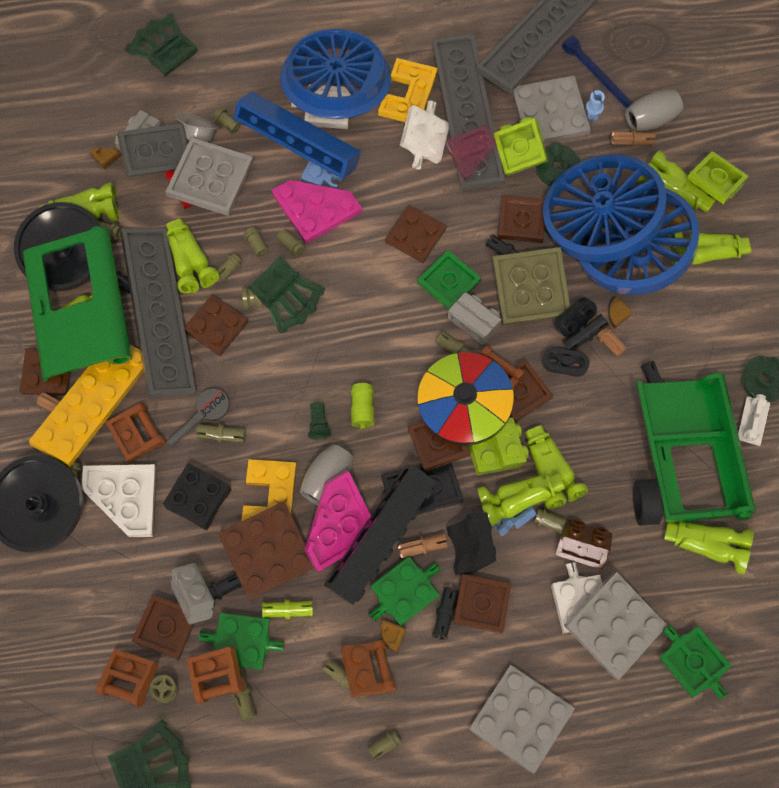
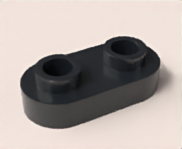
M588 298L577 300L558 316L555 322L556 331L565 337L572 336L580 330V326H585L596 315V304Z
M549 348L543 355L542 364L549 372L579 377L588 371L590 361L587 355L582 352ZM555 359L558 363L552 364L550 360ZM578 363L581 367L575 368L573 364Z

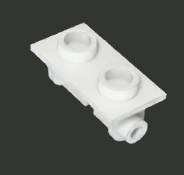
M757 394L756 398L747 396L738 431L740 441L761 446L770 403L765 400L766 396Z

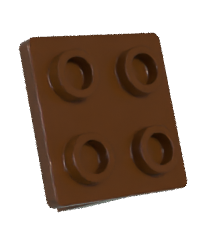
M566 519L555 555L603 570L607 555H609L611 550L612 533L601 526L591 527L578 519Z

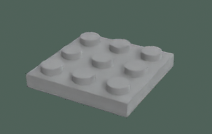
M575 76L520 85L512 92L519 121L527 117L537 119L545 142L543 143L590 135V125Z
M191 137L167 187L166 196L229 216L252 166L253 157Z
M612 572L564 624V627L615 680H619L667 627V624L618 572Z
M510 665L469 728V731L534 775L575 708Z

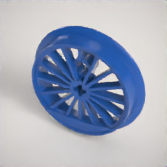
M326 29L311 33L294 45L282 66L280 81L287 98L299 109L322 118L343 119L364 114L379 105L389 92L391 71L378 46L366 36L345 29ZM332 48L333 58L326 49ZM335 48H341L338 58L336 57ZM295 75H305L300 78L295 77ZM315 81V82H314L311 86H309L308 88H305V87L303 86V85H305V84H308V83H311V82ZM327 82L322 95L314 93ZM351 83L360 87V90L357 92ZM344 84L351 95L342 97L340 85ZM332 85L337 87L338 97L327 96Z

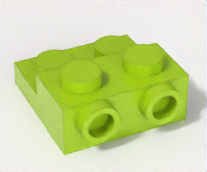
M527 117L520 120L519 124L502 126L498 132L493 133L505 175L509 176L548 162L543 144L545 142L537 119Z
M712 151L690 172L687 179L724 204L743 187L748 175Z
M509 418L505 427L493 438L480 444L468 446L477 476L518 469L527 462L528 449L525 445H521L519 438L522 434L521 427L518 423L515 424L513 418Z

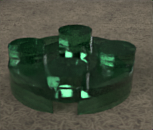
M559 142L552 143L551 146L545 147L548 162L537 165L536 173L543 183L552 186L554 181L563 172L580 162V157L571 148ZM555 162L561 163V164H562L561 166H562L563 168L561 169L560 167H557V168L555 169V168H554V163H555Z
M765 355L754 357L747 363L740 378L745 391L752 398H756L757 394L766 396L765 400L767 402L778 400L779 359L776 357H764ZM761 374L764 376L769 375L771 377L770 383H764L761 380Z

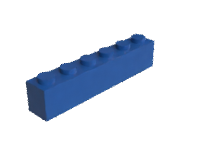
M254 92L248 93L237 101L234 119L341 179H344L356 169L361 151Z

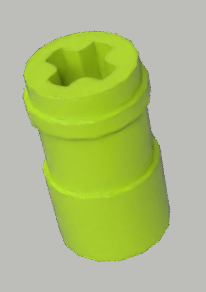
M357 383L352 385L351 426L361 430L374 426V390L371 384Z

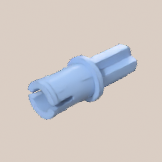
M595 90L590 95V100L586 105L588 121L593 120L596 122L599 114L604 109L603 101L605 95L602 91Z

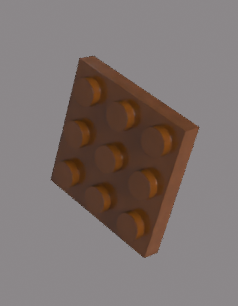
M285 501L217 533L249 600L314 569L305 551L306 545Z

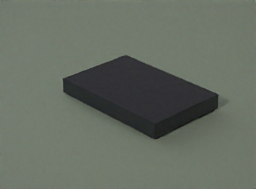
M452 463L424 472L436 483L433 486V494L420 505L419 508L421 510L418 515L464 502ZM421 464L415 465L418 469L424 472ZM403 469L381 475L386 493Z

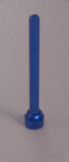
M574 35L570 36L563 43L562 49L567 54L575 55L626 109L633 103L581 49L580 41Z

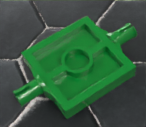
M408 557L371 585L370 588L378 597L380 604L368 613L372 620L375 622L383 614L387 613L401 627L437 599L440 595L432 586L430 578L441 571L439 566L435 568L437 564L434 562L423 571Z
M220 613L215 633L200 631L199 634L200 636L209 637H199V642L213 643L214 651L235 646L238 664L242 668L263 670L268 651L283 652V647H276L275 645H285V641L270 640V619Z
M672 625L664 629L663 632L673 643L659 659L687 694L694 698L702 690L711 688L719 700L724 698L728 692L718 681L722 674L732 666L700 627L697 626L690 633L682 636L676 632Z

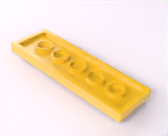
M130 345L132 359L124 364L115 365L106 361L88 366L30 438V445L70 468L144 373L140 350Z

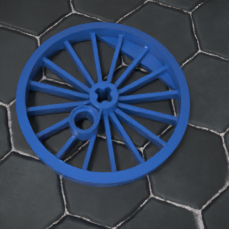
M619 154L588 158L567 169L554 181L547 192L543 205L544 223L554 243L571 257L587 262L619 260L644 248L660 231L667 211L665 185L657 171L640 159ZM617 168L612 181L608 174L603 173V169ZM623 169L635 171L615 192ZM599 170L600 174L595 175L590 183L585 174ZM641 175L649 179V181L626 192ZM581 177L594 197L573 187L570 183ZM653 187L659 193L658 195L633 199ZM563 190H567L584 201L558 197ZM658 203L656 211L633 208ZM555 205L578 208L552 214ZM627 216L647 218L651 220L644 227L641 224L635 222L634 220L628 218ZM577 218L557 230L553 226V222ZM609 219L624 241L611 243ZM617 220L639 232L633 237L628 238ZM605 222L607 244L594 246L602 224ZM584 225L570 241L563 237L568 232ZM595 225L588 246L577 244Z
M633 184L626 192L640 186L641 184ZM653 187L633 199L658 195L659 193ZM665 188L667 203L672 204L677 209L666 215L662 227L681 214L686 217L688 222L660 229L649 244L632 254L626 280L613 277L628 257L617 260L607 275L601 273L598 269L608 262H595L591 265L587 261L579 260L584 272L600 287L625 295L652 293L671 285L688 270L698 249L699 225L695 212L689 203L679 194ZM646 205L641 206L640 209L645 210ZM638 217L637 223L645 227L651 219H647L642 224L643 218ZM617 220L628 238L633 237L639 232ZM603 222V224H602V228H604V229H605V222ZM609 223V231L615 233L610 234L611 243L624 241L614 225ZM582 225V226L576 228L574 235H575L584 225ZM687 230L692 231L691 239L664 238L667 235ZM588 232L577 244L582 245L583 240H590L593 232ZM599 233L597 240L606 241V233ZM659 245L688 248L684 255L681 256ZM651 250L677 263L667 269ZM642 253H645V254H646V255L643 256V257H637V256H636L637 254H639V255H642ZM652 261L662 273L649 278L646 266ZM634 265L643 268L645 279L631 280Z

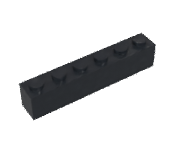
M406 464L323 586L352 605L355 601H360L365 594L364 588L368 582L373 581L378 575V567L383 560L386 561L393 552L392 547L395 542L403 538L407 531L406 526L410 520H414L420 513L421 509L419 507L422 502L429 499L433 494V486L436 481L416 466Z

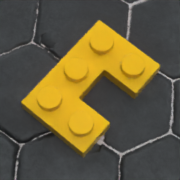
M397 58L391 73V80L408 84L409 88L405 98L387 94L380 104L378 116L406 122L408 110L412 105L425 110L438 68Z
M248 459L246 484L269 486L267 507L243 505L242 521L285 501L292 516L296 462Z

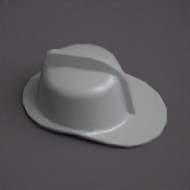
M189 113L175 114V118L183 124L185 137L189 141L192 137L205 142H211L215 129L219 128V126L197 115Z

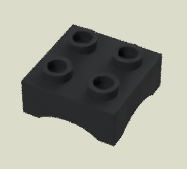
M187 463L163 505L167 510L186 518L207 531L218 509L232 489L226 482Z
M469 513L464 520L447 527L448 536L455 548V575L473 574L496 561V548L493 545L492 526L489 522L488 513Z

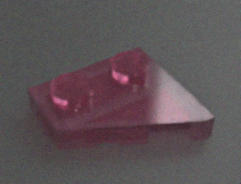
M487 124L446 141V146L463 181L469 178L496 145Z

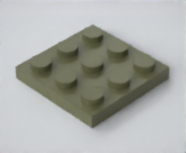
M561 247L492 257L502 325L557 318L570 307Z

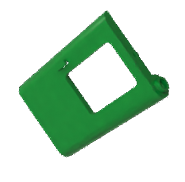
M95 226L89 231L23 251L43 382L48 381L50 377L106 361L115 365L131 361L132 355L109 230L104 229L102 226ZM84 243L93 299L52 311L44 256L51 252Z
M710 374L699 381L637 382L636 385L656 480L661 491L665 522L673 523L737 517L738 520L752 518L756 508L724 374ZM711 446L723 495L724 508L685 510L683 508L671 447Z

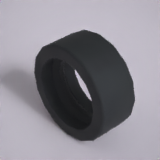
M656 479L635 480L633 505L636 521L639 526L659 525L662 520V497Z

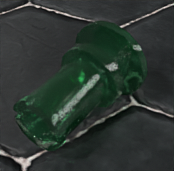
M322 402L310 404L312 422L309 424L310 431L308 432V437L312 440H324L331 436V430L328 429V422L325 420V405Z

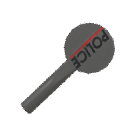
M214 388L202 392L196 403L198 412L172 434L166 442L173 447L203 419L216 421L223 418L230 406L226 394Z

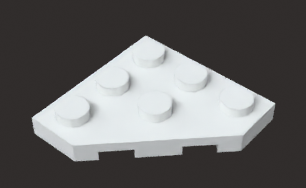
M155 464L83 466L81 489L128 537H153L156 487Z

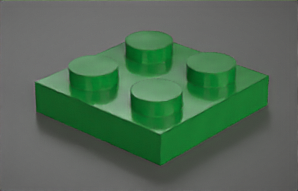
M447 250L417 279V284L449 310L465 292L469 294L481 282L482 278Z

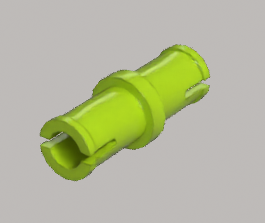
M285 599V602H262L263 618L285 617L286 620L290 619V617L298 616L313 617L312 600L290 602V599Z

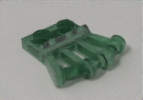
M172 13L167 14V17L149 21L147 23L148 26L136 31L132 42L128 43L125 47L126 52L130 55H138L148 59L165 77L198 52L197 47L178 29ZM171 25L174 34L172 36L168 35L161 27ZM156 33L164 42L158 45L149 35ZM143 41L153 50H146L139 47V45Z
M281 256L248 287L269 309L274 323L281 334L298 324L303 325L307 320L306 317L309 314H314L317 310L316 306L319 298L325 292L323 286L313 284L301 278L299 272H296ZM294 284L312 292L310 299L307 300ZM286 292L302 306L300 311H297L283 296ZM276 302L291 316V318L286 320L282 319V316L277 308Z
M164 719L160 720L139 742L108 756L119 788H191V782H188V763L190 759L188 755L184 754L182 739L178 738L167 727L168 723ZM158 734L168 742L147 753L143 750ZM166 752H173L175 760L151 770L148 761ZM178 768V782L156 783V777Z

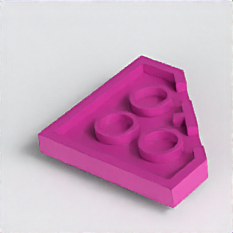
M289 180L271 190L273 197L305 244L363 212L362 207L350 191Z
M347 470L325 482L305 546V551L317 572L345 555L371 517L350 472Z

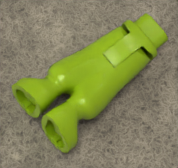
M658 150L651 162L648 163L660 175L665 188L679 194L692 208L696 205L695 210L699 208L707 213L715 203L716 199L687 179L688 175L681 167L674 162L667 161L664 152ZM641 175L636 183L643 184L649 181V179Z
M113 182L104 184L100 189L90 188L78 194L54 200V203L67 202L79 205L89 211L96 220L101 217V214H105L112 222L120 220L118 207L115 203L118 201V196Z
M182 219L167 223V236L174 258L175 269L178 276L181 277L177 283L179 291L185 294L199 291V284L194 277V271L197 272L203 288L212 286L219 279V273L217 269L208 267L209 261L198 246L188 225H185Z
M679 232L669 235V238L691 239L692 233L684 238L683 233ZM699 233L698 249L692 265L714 260L740 258L742 254H750L749 238H740L739 235L733 236L731 234ZM669 246L670 251L681 256L684 255L688 248ZM672 260V264L675 265L677 262Z
M542 425L525 432L528 439L527 446L529 447L538 476L542 475L546 479L545 474H548L550 477L560 473L565 486L564 491L569 502H573L588 493L589 490L586 484H575V474L572 468L562 456L550 434L545 433ZM561 491L556 492L555 497L545 501L546 508L555 509L565 505L567 502L565 495Z
M560 473L550 477L548 474H545L546 479L540 475L503 485L498 488L496 495L490 493L486 487L477 488L483 504V511L488 513L491 526L497 525L502 519L516 516L532 505L555 497L556 492L565 489Z
M673 522L667 524L664 540L674 542L675 546L679 544L680 548L703 555L720 563L733 561L736 572L744 575L750 557L754 530L745 529L738 533L726 527H711L687 522H679L678 524ZM730 545H737L740 549L733 548Z

